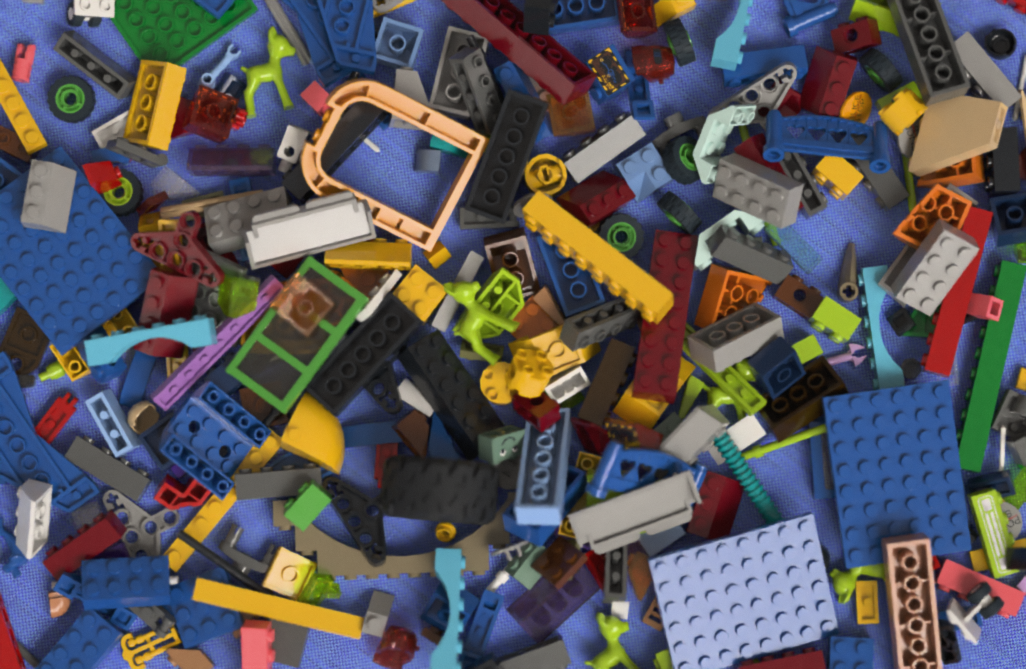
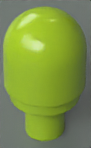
M57 360L48 364L45 367L46 371L38 375L43 382L49 378L56 380L64 376L66 372Z

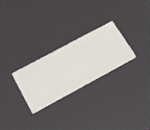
M748 415L728 428L726 434H730V440H734V446H738L737 450L742 451L766 435V432L754 415L751 417ZM712 441L713 445L708 451L719 466L726 459L721 457L722 453L717 451L718 447H715V442Z

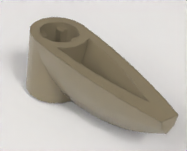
M848 243L839 276L837 297L844 303H850L858 296L857 258L854 243ZM846 287L849 288L850 292H853V295H850L849 298L843 293Z

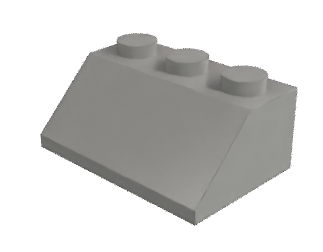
M32 159L20 221L23 227L66 234L77 171L56 163Z

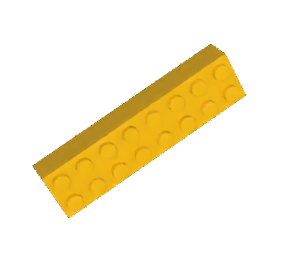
M538 190L522 209L526 222L525 226L529 230L539 232L542 235L541 238L547 244L552 245L553 243L559 248L560 254L575 260L574 264L582 271L588 270L596 282L599 284L603 282L614 296L618 297L620 295L624 298V302L628 307L633 310L636 308L642 312L641 316L650 323L653 321L658 324L672 308V292Z

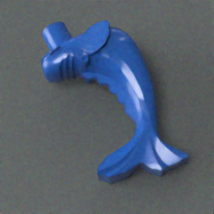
M2 517L0 519V536L5 537L11 551L9 562L3 566L2 570L5 573L11 572L14 579L22 575L18 568L26 564L28 559L16 546V536L4 529V518Z

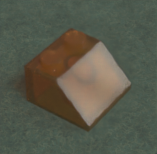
M588 92L565 105L556 101L551 94L546 95L547 101L550 102L548 110L554 137L578 136L596 132Z
M295 272L269 306L308 337L335 303Z
M636 551L635 554L630 553L627 558V574L635 598L642 601L652 581L647 558L650 557Z

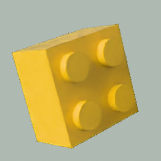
M825 156L811 172L818 185H825L829 189L828 193L834 199H841L842 201L864 177L844 158Z
M416 264L392 293L424 322L423 326L447 295L443 285Z

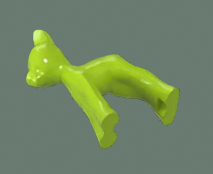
M273 26L268 30L267 49L269 61L249 68L240 67L246 73L247 87L244 90L246 112H248L247 119L256 117L254 94L261 83L273 81L278 89L284 110L294 108L283 82L280 60L286 56H294L296 48L292 47L283 35L277 34Z
M463 280L456 283L450 281L443 285L444 291L457 302L466 306L468 310L459 330L455 331L453 335H462L471 343L473 351L487 360L492 366L496 365L501 357L483 344L480 328L485 321H488L513 333L518 328L520 322L499 316L476 302L475 295L481 289L478 281L469 282Z
M745 358L741 362L732 365L746 381L756 382L747 363L749 359ZM707 385L703 386V389L707 392V405L714 404L718 409L721 404H734L738 422L746 417V412L719 386L711 388Z
M884 563L849 568L846 572L833 568L829 575L832 578L833 589L839 595L838 603L845 604L849 601L851 594L855 590L857 577L861 574L882 578L885 581Z
M597 612L595 619L599 625L600 633L607 641V647L592 660H586L584 664L592 666L593 669H610L621 662L628 669H640L629 658L618 640L622 633L629 631V623L622 622L615 616H604L601 612Z

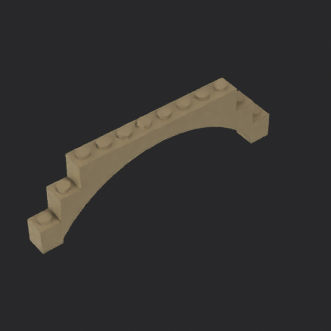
M508 492V499L496 513L494 521L483 525L461 541L443 548L462 549V556H466L465 569H461V576H464V571H472V575H485V571L489 570V545H493V549H500L505 547L506 544H510V534L505 531L502 514L516 498L517 492ZM288 500L273 501V526L279 527V531L292 530L291 526H295L296 552H301V556L314 555V551H317L318 576H323V581L336 580V576H344V580L357 579V575H366V579H378V574H387V578H400V574L408 573V578L421 577V573H430V577H437L435 575L436 551L411 556H386V561L382 566L374 567L368 563L360 550L333 539L318 529L312 522L304 531L300 530L284 516L285 508L283 506ZM373 554L372 559L377 558L380 560L381 555Z

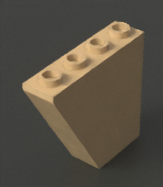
M964 95L928 105V109L925 110L924 115L919 121L920 129L918 136L914 140V151L908 162V171L920 177L997 149L1008 107L999 101Z

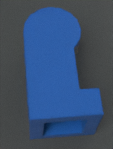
M106 148L91 151L93 163L111 161L113 164L126 165L132 161Z

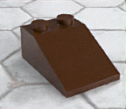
M524 227L483 237L492 274L503 267L520 279L523 297L534 295L540 289Z

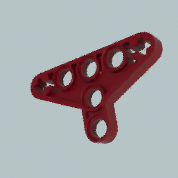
M194 210L181 214L176 230L142 231L135 233L131 237V246L137 252L208 287L219 286L225 280L223 270L196 238L201 225V216ZM187 215H191L194 218L193 226L187 224ZM181 234L188 238L186 246L180 242ZM139 238H142V242L146 244L141 246V241H139ZM157 245L162 246L164 250L162 256L156 253ZM175 254L181 256L182 262L180 265L174 262ZM193 262L197 263L200 267L198 274L192 271ZM215 273L214 277L217 278V280L213 281V277L208 274Z

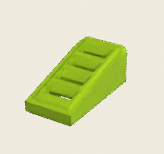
M692 375L688 377L678 413L681 420L685 418L704 386V382Z

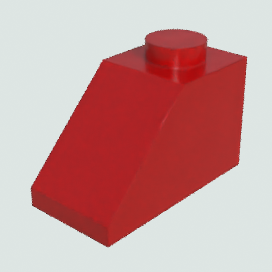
M111 161L82 165L89 184L99 195L123 185L120 180L123 177L119 166H115Z

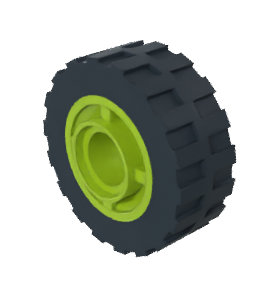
M121 169L123 177L120 180L123 185L102 193L100 196L117 217H126L131 213H135L137 208H140L141 202L144 199V189L139 179L132 172ZM123 188V196L115 197L116 190Z

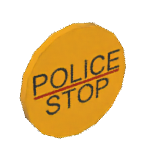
M856 91L849 95L841 107L839 117L864 124L869 118L872 108L869 94L864 91Z

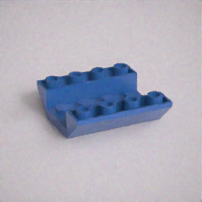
M208 381L187 396L164 428L159 451L223 501L235 484L230 478L252 447L261 448L272 431L215 384ZM194 420L197 428L195 431L190 432L188 426ZM226 445L228 449L227 454L221 457L219 450L222 446Z

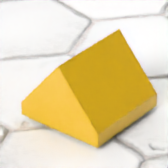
M439 240L435 243L431 252L427 250L423 252V255L435 270L452 257Z

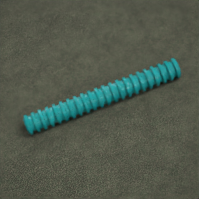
M725 432L721 437H716L713 440L715 442L714 446H717V451L722 453L721 457H725V463L729 464V469L732 468L733 475L736 474V479L740 480L739 484L744 486L743 490L748 492V497H751L750 501L755 503V508L758 507V513H762V519H766L765 523L769 524L785 519L781 517L782 513L777 511L778 507L774 506L775 502L770 500L771 496H767V490H763V484H759L760 480L756 479L755 473H752L753 469L748 467L749 463L744 461L745 457H742L741 451L737 450L738 446H734V440H730V434Z

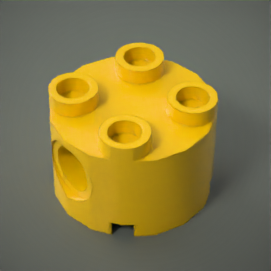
M905 88L903 91L901 90L893 98L894 103L891 102L878 112L880 119L897 137L928 109L924 102L908 88Z
M539 154L530 160L525 170V185L530 193L533 192L535 194L539 190L544 194L555 197L565 187L567 180L566 167L559 158L551 154Z
M518 349L505 373V382L511 390L515 388L519 391L518 394L523 397L534 398L540 396L554 372L553 365L547 358L548 354L543 350Z
M497 362L496 365H489L483 371L480 378V389L490 403L498 406L508 405L512 403L511 396L518 392L515 388L511 390L505 382V373L510 363Z

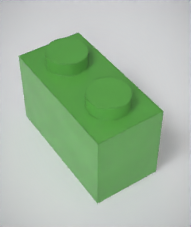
M313 479L309 483L305 481L298 489L299 494L295 498L291 497L283 506L285 508L284 516L302 531L311 524L332 500V495Z

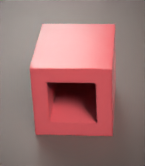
M315 80L300 94L304 102L320 117L323 116L326 109H331V106L325 103L329 94Z
M972 293L967 314L981 319L999 321L1004 301L990 295Z

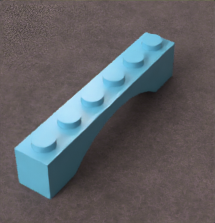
M738 0V12L728 29L716 38L710 66L735 71L737 64L741 65L744 52L740 51V47L745 45L747 33L743 32L744 26H749L751 14L747 13L748 7H752L754 0Z
M888 265L862 268L860 274H857L858 286H862L863 295H860L861 307H865L866 316H863L864 328H868L869 337H866V344L872 353V358H869V365L875 374V379H872L873 390L905 386L903 370L888 354L882 341L879 326L880 309L886 292L878 286V283L887 272Z
M199 315L193 317L194 321L186 322L185 318L173 320V325L165 326V322L152 324V328L146 330L144 326L131 328L132 332L130 333L118 330L111 332V336L104 337L103 334L91 335V340L84 341L88 366L115 363L129 348L152 338L174 339L191 348L218 344L214 318Z
M436 548L435 575L447 593L450 604V617L443 639L431 653L430 669H461V662H457V653L462 654V640H458V632H463V619H459V611H464V598H460V590L465 589V577H461V569H465L466 556H462V549Z

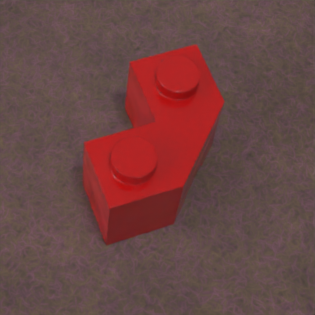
M166 474L155 489L153 499L170 510H176L186 506H201L211 492L192 477L184 485L169 474Z

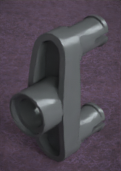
M679 111L663 119L668 130L652 141L661 157L663 149L669 144L670 139L691 129L695 130L699 137L706 121L705 116L684 121Z
M232 523L225 540L221 541L218 548L234 560L232 563L234 567L247 576L251 569L266 574L279 547L272 554L275 545L270 543L262 560L258 561L237 550L236 544L244 529L239 527L236 534H234L238 526Z

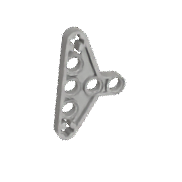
M792 62L781 63L713 107L708 112V115L722 110L723 107L727 108L733 101L738 102L740 105L755 104L757 105L754 111L755 117L750 124L760 123L766 132V116H760L758 109L761 107H767L769 110L778 109L796 79L797 68ZM784 68L787 70L792 69L791 76L783 75L781 77L783 83L780 84L778 77L784 73ZM766 79H773L776 85L768 89L763 83ZM749 90H755L758 93V97L750 100L746 97V93Z
M108 490L103 496V503L107 511L116 509L113 503H108L109 495L112 494L113 496H118L116 500L118 506L124 505L123 509L116 510L114 514L117 516L120 512H125L128 515V521L124 524L127 530L121 539L130 557H136V553L139 550H144L147 556H161V533L179 523V512L167 508L154 515H150L121 492ZM169 511L176 515V520L172 524H168L164 520L165 514ZM149 521H153L157 525V530L152 534H149L145 529V525ZM134 531L137 533L138 539L135 543L127 541L126 535L128 532Z

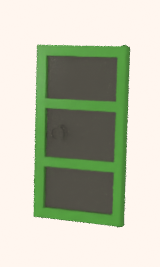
M308 255L226 367V373L231 374L286 415L369 301V298L317 262L313 256Z

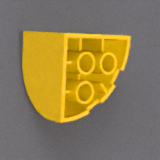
M306 391L280 440L281 448L339 475L345 456V439L342 426L338 417L329 412L316 398Z

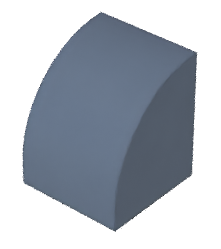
M417 150L414 172L439 174L441 150Z

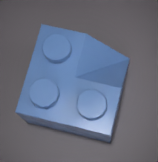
M384 17L375 42L377 63L394 69H400V67L413 68L424 29Z
M652 142L615 166L619 176L626 181L636 195L634 199L637 204L673 182V179L663 165V159Z

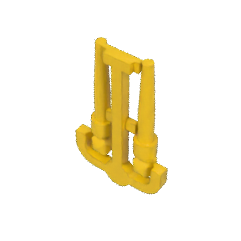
M174 625L169 627L171 633L167 634L165 638H158L154 641L150 639V637L156 635L154 630L140 634L135 639L132 633H129L121 639L122 657L128 661L132 669L146 668L145 660L153 659L154 656L182 643ZM171 637H174L176 640L158 649L154 648V645ZM129 639L127 641L129 647H134L137 643L141 644L145 642V640L147 641V644L137 649L131 650L128 649L126 645V640ZM150 648V651L143 653V656L135 658L136 664H141L140 666L135 665L133 661L134 654Z

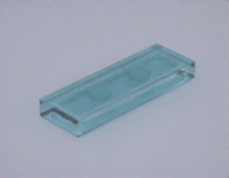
M768 224L763 230L782 250L790 254L791 259L806 274H810L823 260L790 225L780 229Z

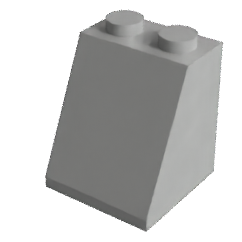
M411 67L396 69L393 88L429 106L418 71H413ZM390 113L389 127L425 131Z

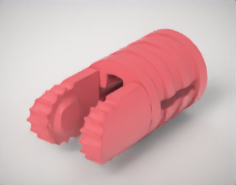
M18 43L11 75L13 81L29 83L36 51L35 45L29 44L26 48L24 44Z

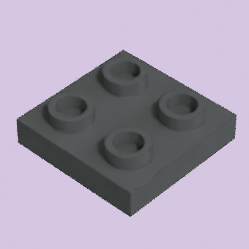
M1006 389L992 419L990 428L1000 433L1001 427L1004 425L1006 427V436L1009 438L1025 431L1026 396L1018 394L1011 389Z

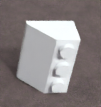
M28 479L18 488L17 498H19V505L16 509L18 520L14 530L16 546L27 559H32L48 542L53 486L52 484Z

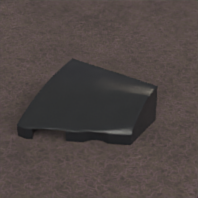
M938 619L941 660L945 665L959 663L962 660L954 624L949 620Z

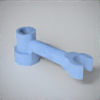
M234 44L229 45L225 56L219 61L217 66L210 73H204L201 76L198 87L213 92L217 76L230 62L240 57L241 50L236 54H232L230 51L233 49Z

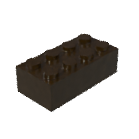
M611 338L577 418L593 422L600 427L608 423L612 414L608 412L610 405L615 406L620 395L616 391L619 386H624L628 377V373H625L627 366L632 367L637 354L633 353L634 347Z
M823 355L805 366L806 374L774 400L766 392L761 395L767 402L756 413L778 443L824 414L822 397L849 394L845 383Z

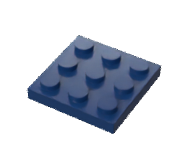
M220 567L170 586L171 608L184 649L192 648L239 630L244 624L240 611L192 600L197 578L232 586L228 572Z

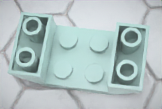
M732 105L707 116L693 151L694 161L703 184L715 183L719 160L722 158L720 154L725 150V142L728 135L732 132L734 126L749 125L752 122L757 105Z
M734 210L700 233L697 238L693 271L695 272L699 269L702 272L711 265L713 256H711L706 243L721 225L735 228L738 224L745 235L750 233L755 235L763 229L765 221L744 211Z

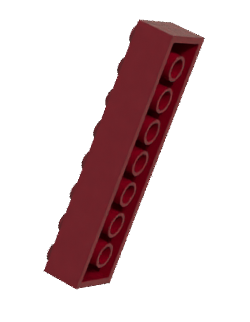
M441 0L448 9L459 15L480 36L486 38L492 43L494 48L500 50L507 56L509 61L520 67L526 75L533 78L541 88L547 90L554 96L556 101L563 105L585 95L597 75L552 36L524 33V13L509 0Z
M655 230L648 275L673 293V306L658 324L653 321L650 323L642 317L631 398L674 404L679 379L697 235Z

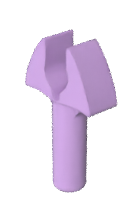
M848 344L849 350L847 353L829 357L826 360L831 366L851 361L854 367L864 361L867 355L857 358L852 356V354L856 350H861L865 347L858 344Z

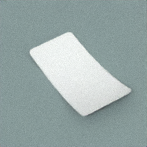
M613 601L611 615L618 619H628L630 602Z

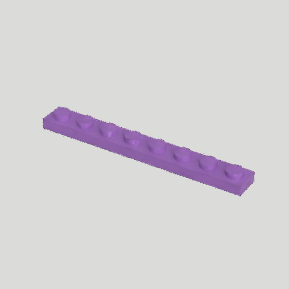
M271 274L216 329L218 344L198 347L150 395L151 399L167 411L272 306L285 287Z

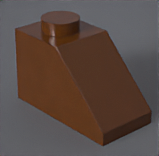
M416 409L410 410L391 427L414 456H427L429 425L426 423L425 415Z

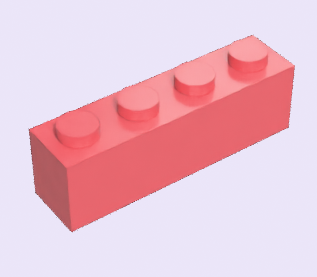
M948 559L942 560V567L939 568L934 583L938 584V589L947 593L952 590L958 593V598L968 601L966 598L967 594L975 586L986 581L992 588L989 595L992 598L999 596L1004 601V606L997 614L1009 619V616L1016 617L1026 593Z
M246 620L242 625V669H273L272 662L275 660V649H272V642L275 638V630L272 629L271 621Z

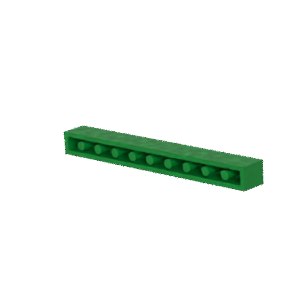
M1001 260L998 265L995 264L992 276L995 277L994 285H990L988 295L1001 299L1004 303L999 321L986 319L985 325L981 326L979 330L980 347L976 346L974 352V359L977 360L975 367L971 368L969 379L972 382L970 388L967 387L964 400H967L966 408H962L960 413L961 429L956 431L961 470L973 473H980L1026 274V265Z

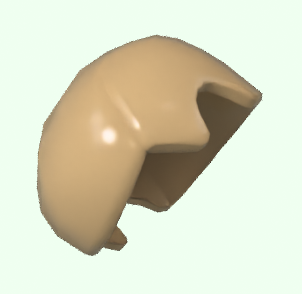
M149 401L136 403L127 414L128 425L137 434L143 433L158 422L160 415L156 411L157 408Z

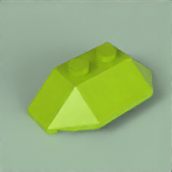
M503 267L491 274L475 295L476 302L495 314L513 320L525 305L520 279ZM466 307L460 315L459 319L457 320L456 324L454 325L452 331L455 332L459 330V327L468 312ZM485 321L480 328L482 339L500 336L504 331V328Z

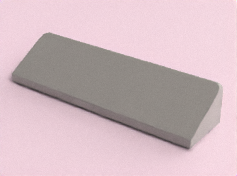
M470 251L453 283L463 280L472 282L484 257ZM447 294L431 325L436 330L445 332L460 303Z

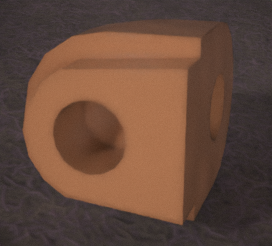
M54 590L48 591L51 618L64 615L70 607L71 600Z

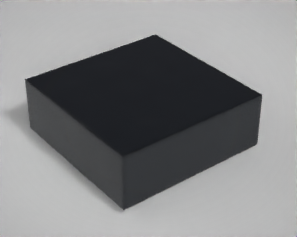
M902 307L887 318L899 337L917 325L905 307Z

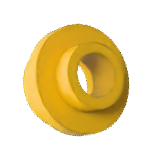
M440 522L435 528L436 537L442 542H449L455 538L456 528L448 522Z

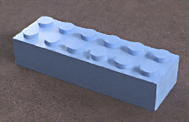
M560 408L561 419L542 433L526 421L515 501L517 524L561 525L573 426L570 420V408Z

